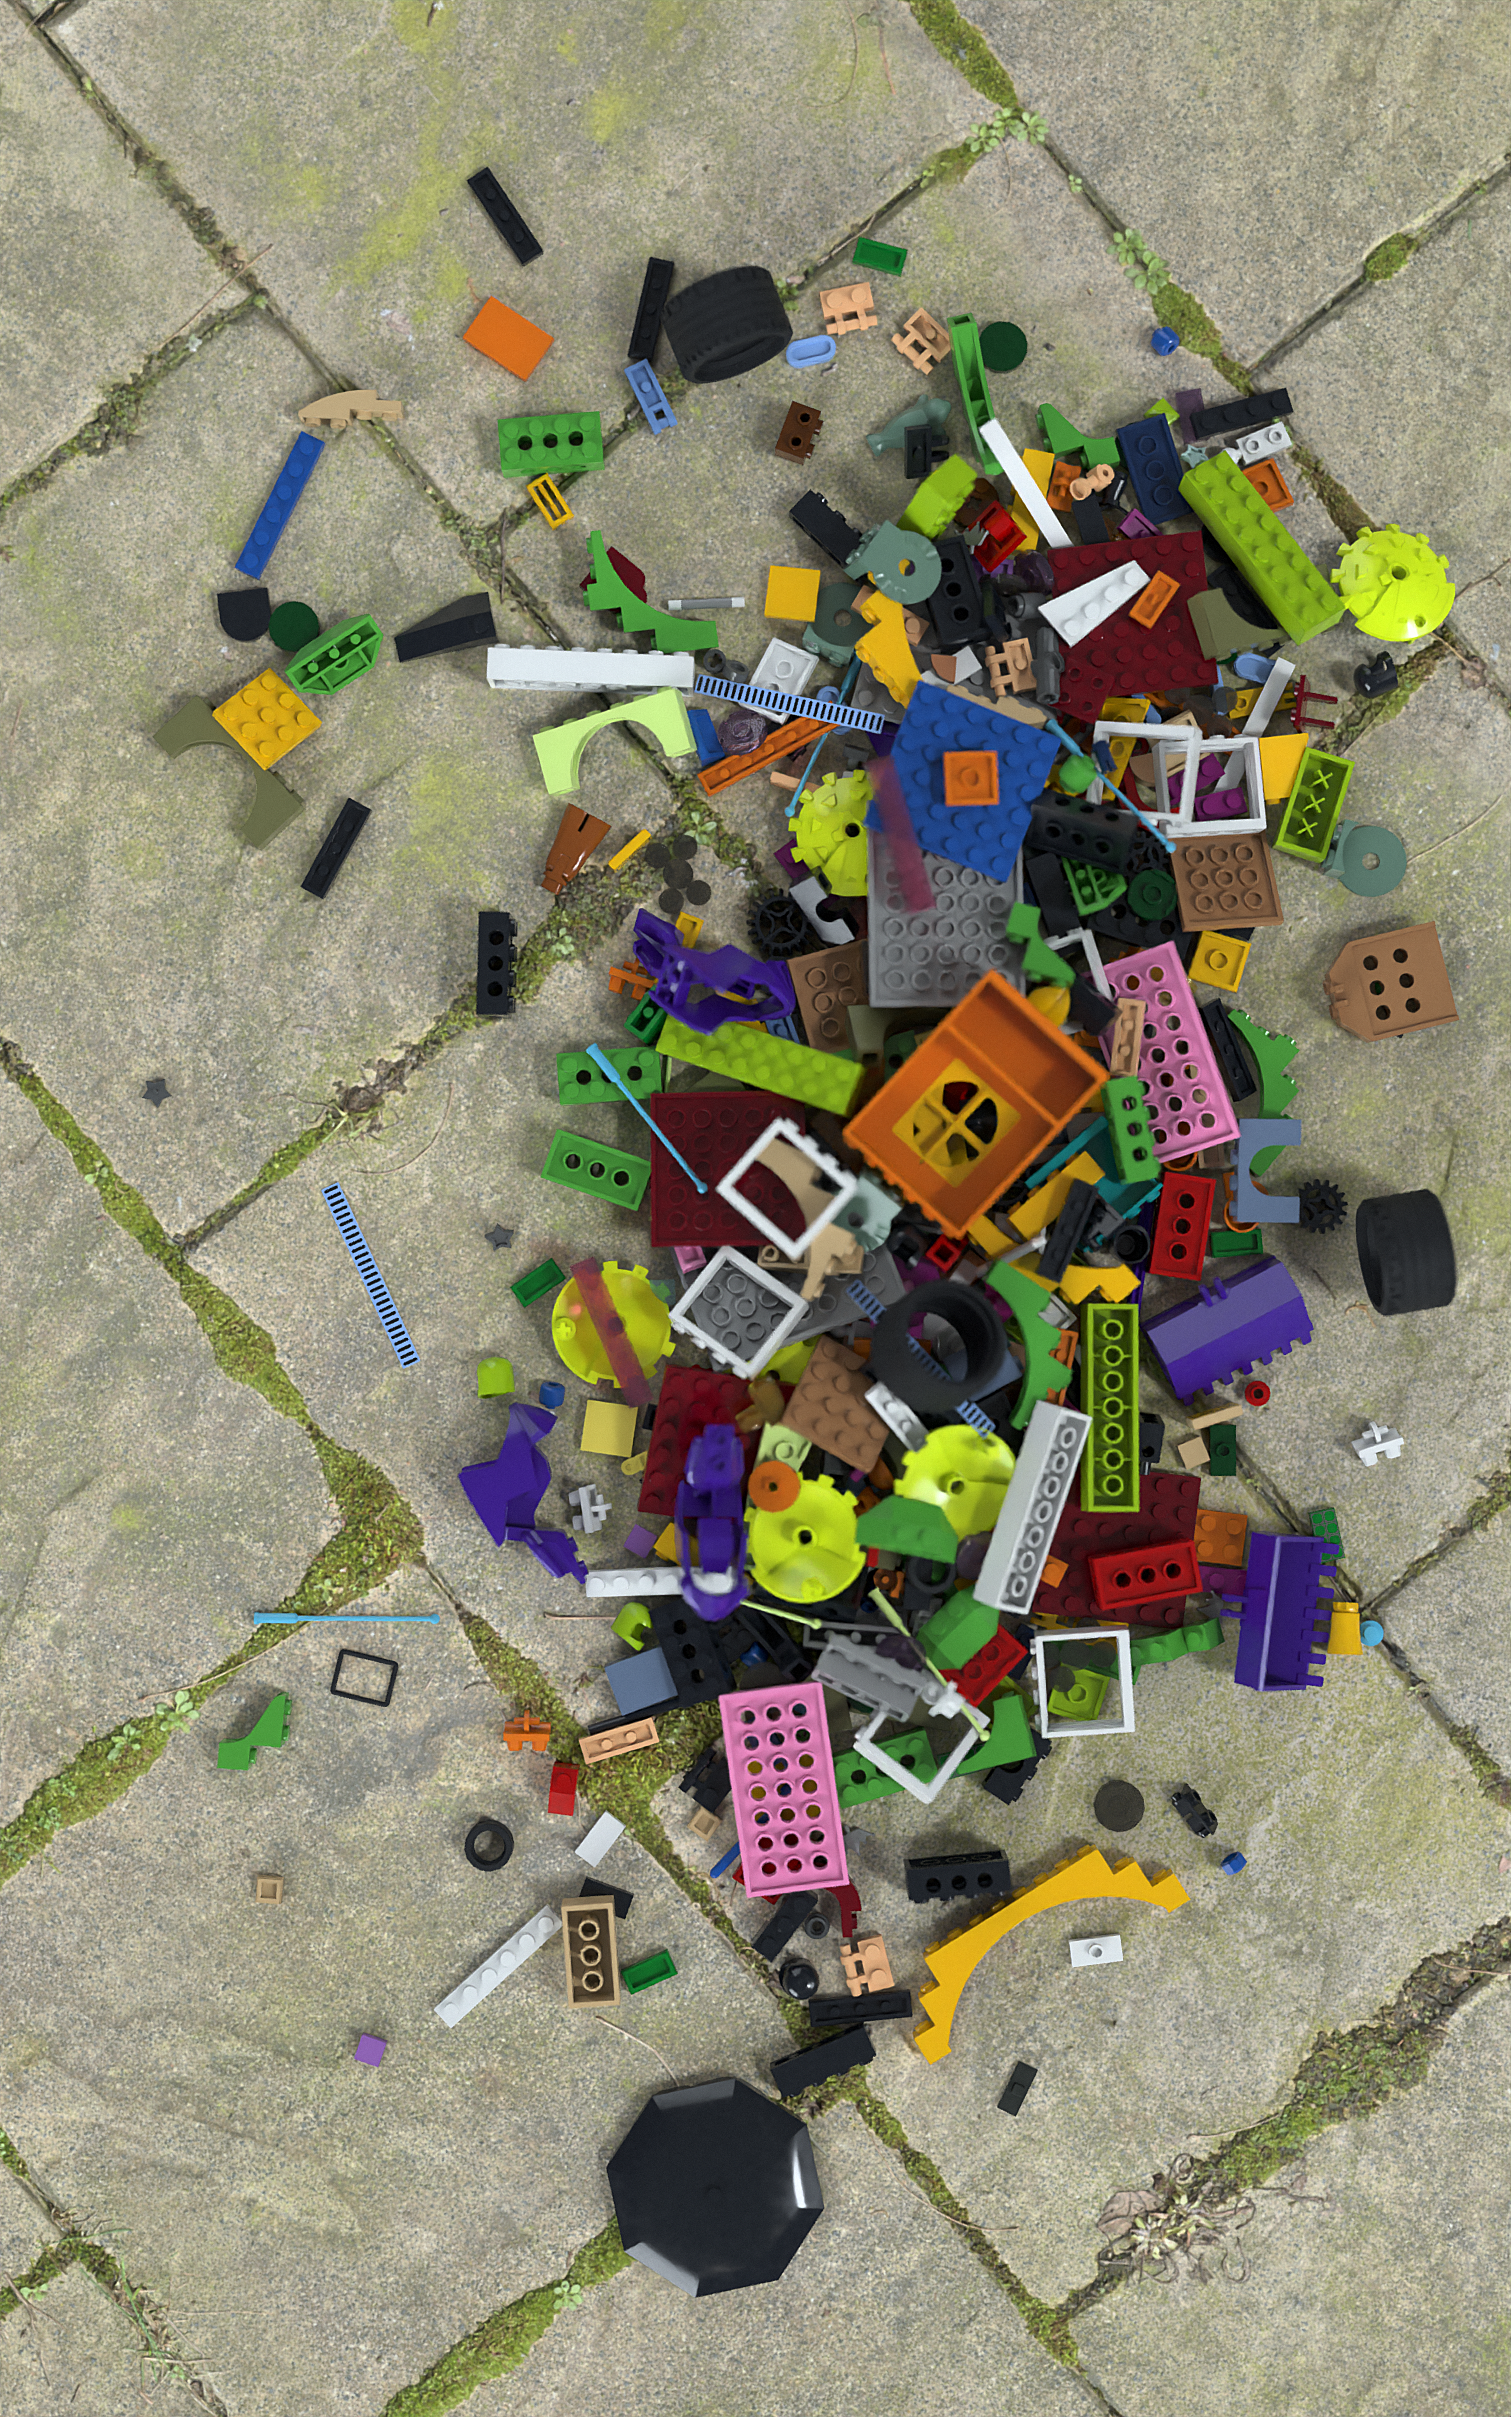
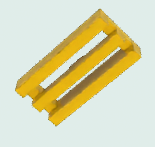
M548 473L526 485V489L553 531L559 525L565 524L567 520L574 518L572 511ZM542 482H547L548 486L550 487L553 494L555 495L558 502L565 511V515L562 516L560 514L559 510L557 509L554 502L552 501L549 494L542 485ZM534 487H538L557 520L553 521L533 489Z

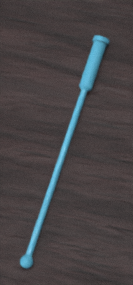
M856 651L840 687L841 694L836 702L837 705H841L846 693L850 692L863 661L859 659ZM828 733L821 736L791 804L785 809V814L789 817L795 813L794 807Z
M1055 719L1047 722L1045 725L1047 731L1061 738V743L1073 755L1083 756L1080 747L1057 724ZM1094 766L1097 776L1136 816L1140 817V820L1165 845L1166 851L1174 852L1176 845L1173 842H1169Z
M594 1043L589 1046L586 1052L593 1057L612 1082H616L698 1186L697 1190L700 1193H705L708 1189L707 1185L701 1183L621 1082L620 1075L599 1050L598 1045Z
M254 1612V1624L296 1623L297 1621H430L432 1624H437L440 1621V1617L437 1614H432L431 1616H298L296 1613Z

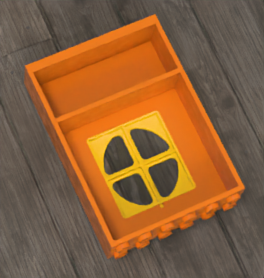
M991 969L843 1131V1134L846 1136L843 1140L852 1149L855 1150L858 1147L865 1153L863 1156L864 1160L872 1167L878 1165L884 1170L882 1176L892 1185L897 1182L903 1188L901 1193L913 1203L917 1200L923 1206L921 1211L930 1220L933 1221L934 1218L942 1223L940 1228L950 1238L955 1235L960 1239L1110 1075L994 969ZM952 1081L973 1082L979 1087V1091L957 1115L951 1114L932 1096L933 1090L945 1083ZM987 1097L995 1102L998 1111L997 1131L990 1144L983 1143L964 1125L966 1118ZM922 1103L928 1104L947 1123L946 1128L925 1150L918 1148L913 1136L914 1117L919 1105ZM955 1132L961 1134L979 1151V1156L976 1159L959 1166H942L932 1160L933 1154Z

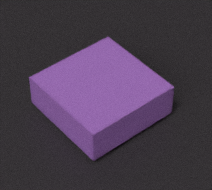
M635 1524L623 1547L646 1558L658 1535Z
M363 2032L354 2059L378 2067L387 2040Z

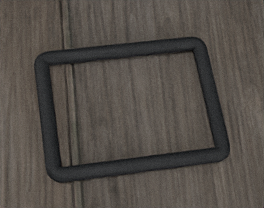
M342 1649L338 1655L330 1692L336 1696L387 1707L390 1704L399 1665L392 1660ZM344 1654L393 1666L385 1702L335 1690Z

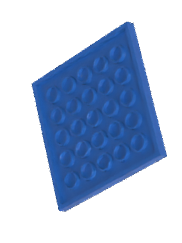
M918 680L875 789L876 798L873 794L874 799L872 797L862 826L882 834L884 830L885 835L886 829L889 837L979 872L982 875L989 876V878L999 882L1007 883L1032 815H1030L1032 804L1035 798L1041 795L1062 739ZM997 751L999 804L945 806L943 754L949 752Z

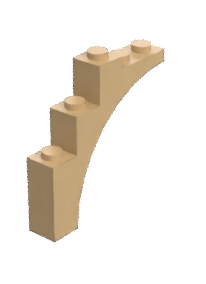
M773 1138L756 1158L779 1175L794 1193L805 1215L808 1230L837 1198L812 1185L813 1181L818 1182L824 1169L809 1155ZM829 1223L810 1244L811 1257L808 1276L801 1297L813 1301L815 1297L819 1298L825 1288V1284L822 1283L826 1273L830 1275L836 1265L835 1255L844 1259L847 1255H852L857 1245V1241L854 1240L855 1234Z

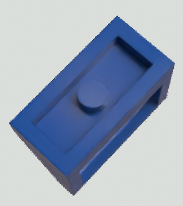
M708 710L687 711L697 747L696 753L701 766L704 767L726 758Z

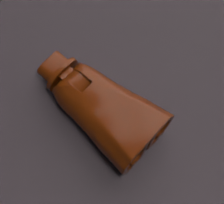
M568 803L556 838L548 854L545 866L546 871L543 873L545 878L540 886L559 895L563 885L567 886L566 882H570L578 874L612 826Z

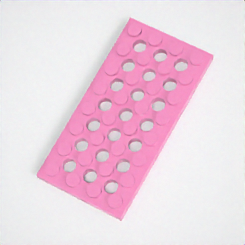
M1174 941L1104 965L1103 969L1107 982L1116 989V994L1113 997L1116 1006H1118L1120 997L1146 1000L1148 1004V1011L1144 1014L1139 1055L1141 1068L1137 1071L1138 1081H1146L1150 1086L1149 1093L1141 1096L1143 1106L1154 1105L1158 1109L1157 1118L1146 1121L1148 1131H1152L1154 1135L1157 1129H1162L1167 1135L1164 1143H1158L1155 1140V1146L1152 1147L1154 1157L1157 1156L1159 1163H1163L1241 1137L1235 1114ZM1154 967H1160L1163 970L1164 976L1161 981L1152 979L1151 970ZM1092 970L1081 974L1097 988ZM1131 975L1136 976L1140 981V985L1136 990H1132L1127 986V979ZM1163 991H1167L1172 995V1002L1168 1006L1161 1004L1159 1001V995ZM1172 1015L1177 1016L1181 1021V1025L1177 1030H1173L1168 1026V1019ZM1116 1022L1104 1036L1098 1037L1109 1071ZM1147 1024H1152L1156 1027L1157 1033L1154 1038L1145 1036L1144 1027ZM1179 1040H1185L1189 1044L1188 1053L1180 1054L1177 1051L1176 1044ZM1156 1048L1162 1049L1165 1053V1059L1161 1063L1156 1062L1152 1057V1053ZM1188 1064H1193L1197 1067L1198 1074L1193 1079L1188 1078L1185 1074V1067ZM1165 1072L1170 1073L1174 1078V1082L1170 1087H1166L1161 1083V1076ZM1111 1075L1113 1080L1125 1078L1124 1076ZM1199 1088L1205 1091L1206 1100L1203 1103H1199L1193 1098L1195 1089ZM1172 1097H1178L1182 1101V1108L1179 1111H1174L1170 1108L1169 1101ZM1122 1099V1107L1128 1111L1129 1103ZM1204 1113H1210L1214 1116L1215 1123L1212 1127H1206L1202 1123ZM1180 1121H1186L1190 1124L1191 1131L1188 1135H1182L1178 1131ZM1128 1124L1131 1134L1134 1136L1135 1130L1133 1126Z
M816 1680L734 1691L719 1695L747 1898L848 1885L849 1877L822 1683ZM797 1703L804 1704L807 1708L806 1713L802 1716H796L792 1712V1707ZM770 1707L779 1708L781 1711L780 1717L774 1720L768 1718L766 1715L767 1709ZM745 1710H750L754 1712L756 1717L753 1722L745 1723L740 1717L741 1713ZM799 1729H807L810 1732V1737L806 1741H799L795 1737V1733ZM774 1732L782 1733L785 1737L783 1743L779 1745L773 1744L769 1739L771 1734ZM753 1735L757 1737L759 1744L755 1748H748L744 1744L747 1736ZM801 1755H811L814 1759L813 1763L807 1767L802 1766L799 1763ZM776 1758H785L788 1761V1766L783 1770L776 1769L773 1765ZM752 1761H758L762 1764L763 1768L759 1773H751L747 1768L748 1764ZM807 1779H812L817 1783V1788L812 1792H807L802 1787L803 1782ZM780 1783H788L792 1790L787 1795H781L777 1792V1786ZM756 1786H761L766 1790V1794L763 1798L757 1799L752 1796L751 1790ZM809 1805L819 1806L821 1809L820 1814L816 1817L807 1815L806 1808ZM785 1808H791L795 1812V1816L791 1820H784L780 1816L781 1811ZM764 1811L770 1818L768 1822L760 1824L754 1817L758 1812ZM813 1830L823 1832L824 1838L820 1842H814L809 1838ZM789 1833H794L798 1836L799 1840L795 1845L790 1846L784 1842V1837ZM762 1837H769L772 1839L773 1845L768 1849H763L759 1846L758 1841ZM823 1855L827 1858L828 1862L823 1867H817L813 1864L814 1857ZM793 1858L799 1859L802 1862V1866L799 1870H790L787 1866L788 1861ZM766 1862H772L776 1865L777 1869L772 1874H766L762 1870V1865Z

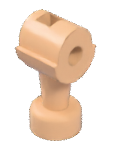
M1098 464L1086 473V479L1078 478L1070 484L1072 496L1077 500H1083L1091 494V489L1094 488L1096 492L1101 491L1112 483L1111 480L1114 478L1113 469L1107 464Z

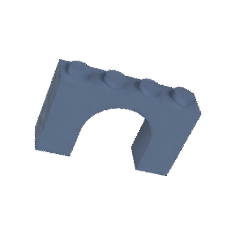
M1236 1118L1241 1137L1235 1138L1234 1149H1231L1230 1163L1234 1165V1175H1230L1229 1181L1230 1190H1233V1201L1229 1202V1215L1233 1216V1221L1299 1223L1300 1197L1267 1196L1262 1194L1253 1186L1250 1180L1249 1166L1253 1156L1266 1146L1301 1145L1302 1120Z

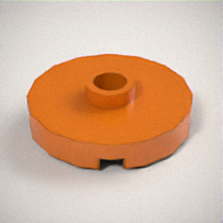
M775 1460L764 1462L756 1467L750 1476L748 1488L750 1497L756 1506L763 1511L775 1513L785 1511L794 1505L799 1497L801 1485L794 1468L785 1462ZM771 1482L777 1483V1491L773 1492L770 1490Z

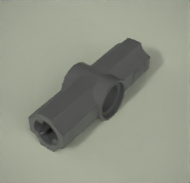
M1043 627L1037 630V635L1035 636L1036 659L1031 661L1030 667L1032 674L1036 678L1037 701L1041 704H1054L1058 702V697L1060 696L1059 673L1064 671L1065 664L1059 653L1058 633L1054 628Z

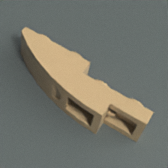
M354 390L319 399L299 410L298 416L301 422L305 423L308 427H320V424H329L332 428L344 429L346 425L353 426V416L361 420L382 417V420L397 421V418H404V406L401 401L379 400L380 397L377 390Z
M949 684L946 689L950 693L1037 729H1042L1047 719V716L1043 715V712L1039 709L1024 707L1019 704L1018 700L1007 696L1004 698L1000 696L995 705L989 698L970 694L965 687L960 685L952 686Z
M779 1245L759 1246L757 1266L774 1271L808 1274L811 1257L810 1245L798 1259H793ZM856 1246L852 1255H847L845 1259L835 1255L836 1265L830 1275L826 1273V1275L840 1276V1273H863L864 1247Z

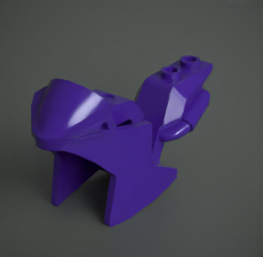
M643 908L639 909L633 929L639 940L633 944V953L648 973L658 979L656 990L648 992L650 998L671 1016L695 1031L705 1035H712L725 1022L777 1020L785 1018L793 1012L795 1006L794 989L784 961L768 960L765 964L731 944H727L711 953L681 947L684 934L677 927L661 920ZM702 983L704 988L714 987L721 994L728 990L748 1000L755 994L754 986L756 983L766 984L770 991L774 993L767 1000L753 1005H745L715 993L695 1004L686 1001L691 984Z
M514 1402L508 1406L510 1420L498 1459L463 1467L462 1472L458 1474L459 1481L467 1498L498 1547L504 1543V1540L523 1541L532 1551V1555L552 1577L558 1579L571 1572L581 1584H584L587 1581L586 1575L589 1574L584 1560L579 1561L575 1552L579 1551L573 1536L569 1538L566 1531L561 1528L536 1526L534 1520L535 1511L552 1478L548 1457L535 1443L551 1432L558 1417L542 1408Z
M707 1424L704 1436H695V1439L692 1440L684 1471H686L687 1481L690 1485H684V1480L678 1483L674 1509V1537L677 1559L681 1562L684 1574L679 1582L683 1595L702 1618L718 1620L725 1617L739 1605L749 1593L748 1579L743 1577L748 1533L743 1526L741 1488L739 1484L744 1472L742 1443L739 1437H734V1425ZM683 1516L708 1517L699 1518L697 1521L701 1573L727 1574L731 1562L732 1584L727 1593H708L695 1584L690 1568L688 1533L683 1526ZM716 1517H734L733 1528L731 1519H721Z

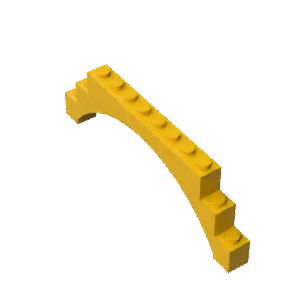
M902 559L899 563V571L903 575L905 569L910 564L907 559ZM868 571L869 580L876 585L872 572ZM879 589L860 607L863 618L875 627L855 644L854 648L859 659L864 663L867 662L873 669L875 678L880 682H884L890 689L889 692L892 698L897 702H901L907 710L917 681L924 680L917 669L909 648L904 628L902 603L889 599ZM1052 765L1044 788L1048 787L1050 790L1075 797L1078 794L1077 792L1072 794L1066 791L1059 783V769L1063 765Z
M945 1084L935 1088L932 1092V1096L942 1106ZM926 1103L919 1105L913 1121V1129L915 1130L918 1127L921 1130L914 1136L915 1143L919 1149L925 1150L944 1130L943 1118ZM945 1141L933 1154L932 1160L938 1165L950 1167L954 1166L949 1153L947 1141ZM984 1214L968 1229V1238L976 1246L982 1245L987 1251L984 1255L989 1261L1022 1245L1001 1231ZM1031 1251L1008 1263L1049 1293L1060 1286L1061 1290L1058 1292L1068 1303L1073 1301L1075 1304H1078L1100 1285L1102 1288L1099 1291L1108 1302L1113 1299L1117 1304L1140 1284V1280L1124 1262L1118 1266L1102 1267L1069 1263L1060 1284L1034 1274L1042 1256L1040 1253Z
M1087 1844L1076 1851L1077 1855L1070 1860L1065 1858L1059 1861L1054 1866L1056 1869L1048 1874L1043 1872L1033 1879L1034 1883L1026 1888L1025 1886H1020L1011 1893L1012 1897L1005 1901L1001 1899L990 1906V1911L983 1915L978 1913L968 1920V1925L961 1929L960 1927L952 1929L947 1933L946 1939L941 1942L934 1941L925 1948L926 1951L923 1953V1957L937 1981L933 1982V1980H930L920 1987L921 1991L918 1992V1998L932 2020L929 2022L928 2020L922 2021L915 2027V2031L912 2032L916 2044L928 2063L931 2065L952 2052L949 2044L950 2028L956 2004L963 1987L978 1962L1005 1933L1021 1921L1044 1909L1082 1898L1125 1897L1165 1907L1168 1913L1190 1900L1171 1868L1167 1871L1162 1869L1152 1876L1153 1880L1148 1881L1133 1856L1121 1858L1114 1864L1115 1867L1110 1869L1096 1845L1090 1846Z

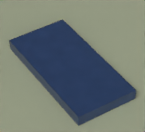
M1165 413L1116 429L1115 432L1141 514L1155 526L1195 512L1178 490L1184 473Z

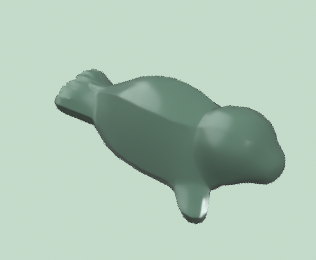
M922 394L915 406L893 417L881 433L868 434L866 436L873 453L878 457L887 448H903L904 427L929 424L932 427V436L946 435V431L941 425L945 422L951 411V404L949 401L939 398H933L928 401V396Z

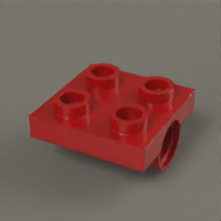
M997 500L967 527L970 532L979 521L981 523L980 531L982 528L985 531H989L982 545L974 546V556L989 573L997 568L1027 538V535Z

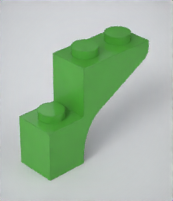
M1051 404L1039 405L1038 414L1035 415L1036 424L1039 430L1043 429L1045 436L1042 439L1045 452L1055 454L1054 460L1081 452L1079 454L1080 465L1087 472L1098 464H1107L1112 469L1118 467L1120 458L1113 436L1104 439L1088 438L1070 424Z
M1015 902L1006 929V938H1010L1009 941L1017 945L1029 944L1022 965V974L1026 975L1025 978L1031 981L1040 982L1042 979L1051 982L1050 985L1058 989L1072 988L1074 972L1039 936L1037 925L1040 909Z
M1219 1617L1196 1620L1175 1629L1130 1639L1131 1667L1173 1661L1187 1653L1209 1650L1222 1644L1225 1640Z
M281 1692L272 1700L249 1735L237 1739L224 1738L219 1742L217 1768L248 1771L252 1764H256L258 1749L254 1748V1745L281 1748L285 1741L289 1740L290 1725H286L287 1715H291L292 1700H288L289 1692Z

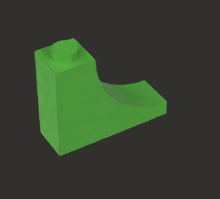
M1014 1691L999 1695L1000 1700L993 1701L995 1715L990 1738L976 1755L957 1765L958 1774H965L1037 1756L1022 1695L1015 1696Z

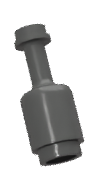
M1016 593L1009 597L1007 610L1011 616L1017 619H1038L1043 617L1038 607L1052 600H1046L1042 593Z

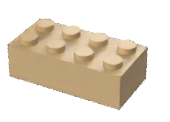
M614 1895L563 1898L561 1913L569 2009L620 2005L621 1985Z

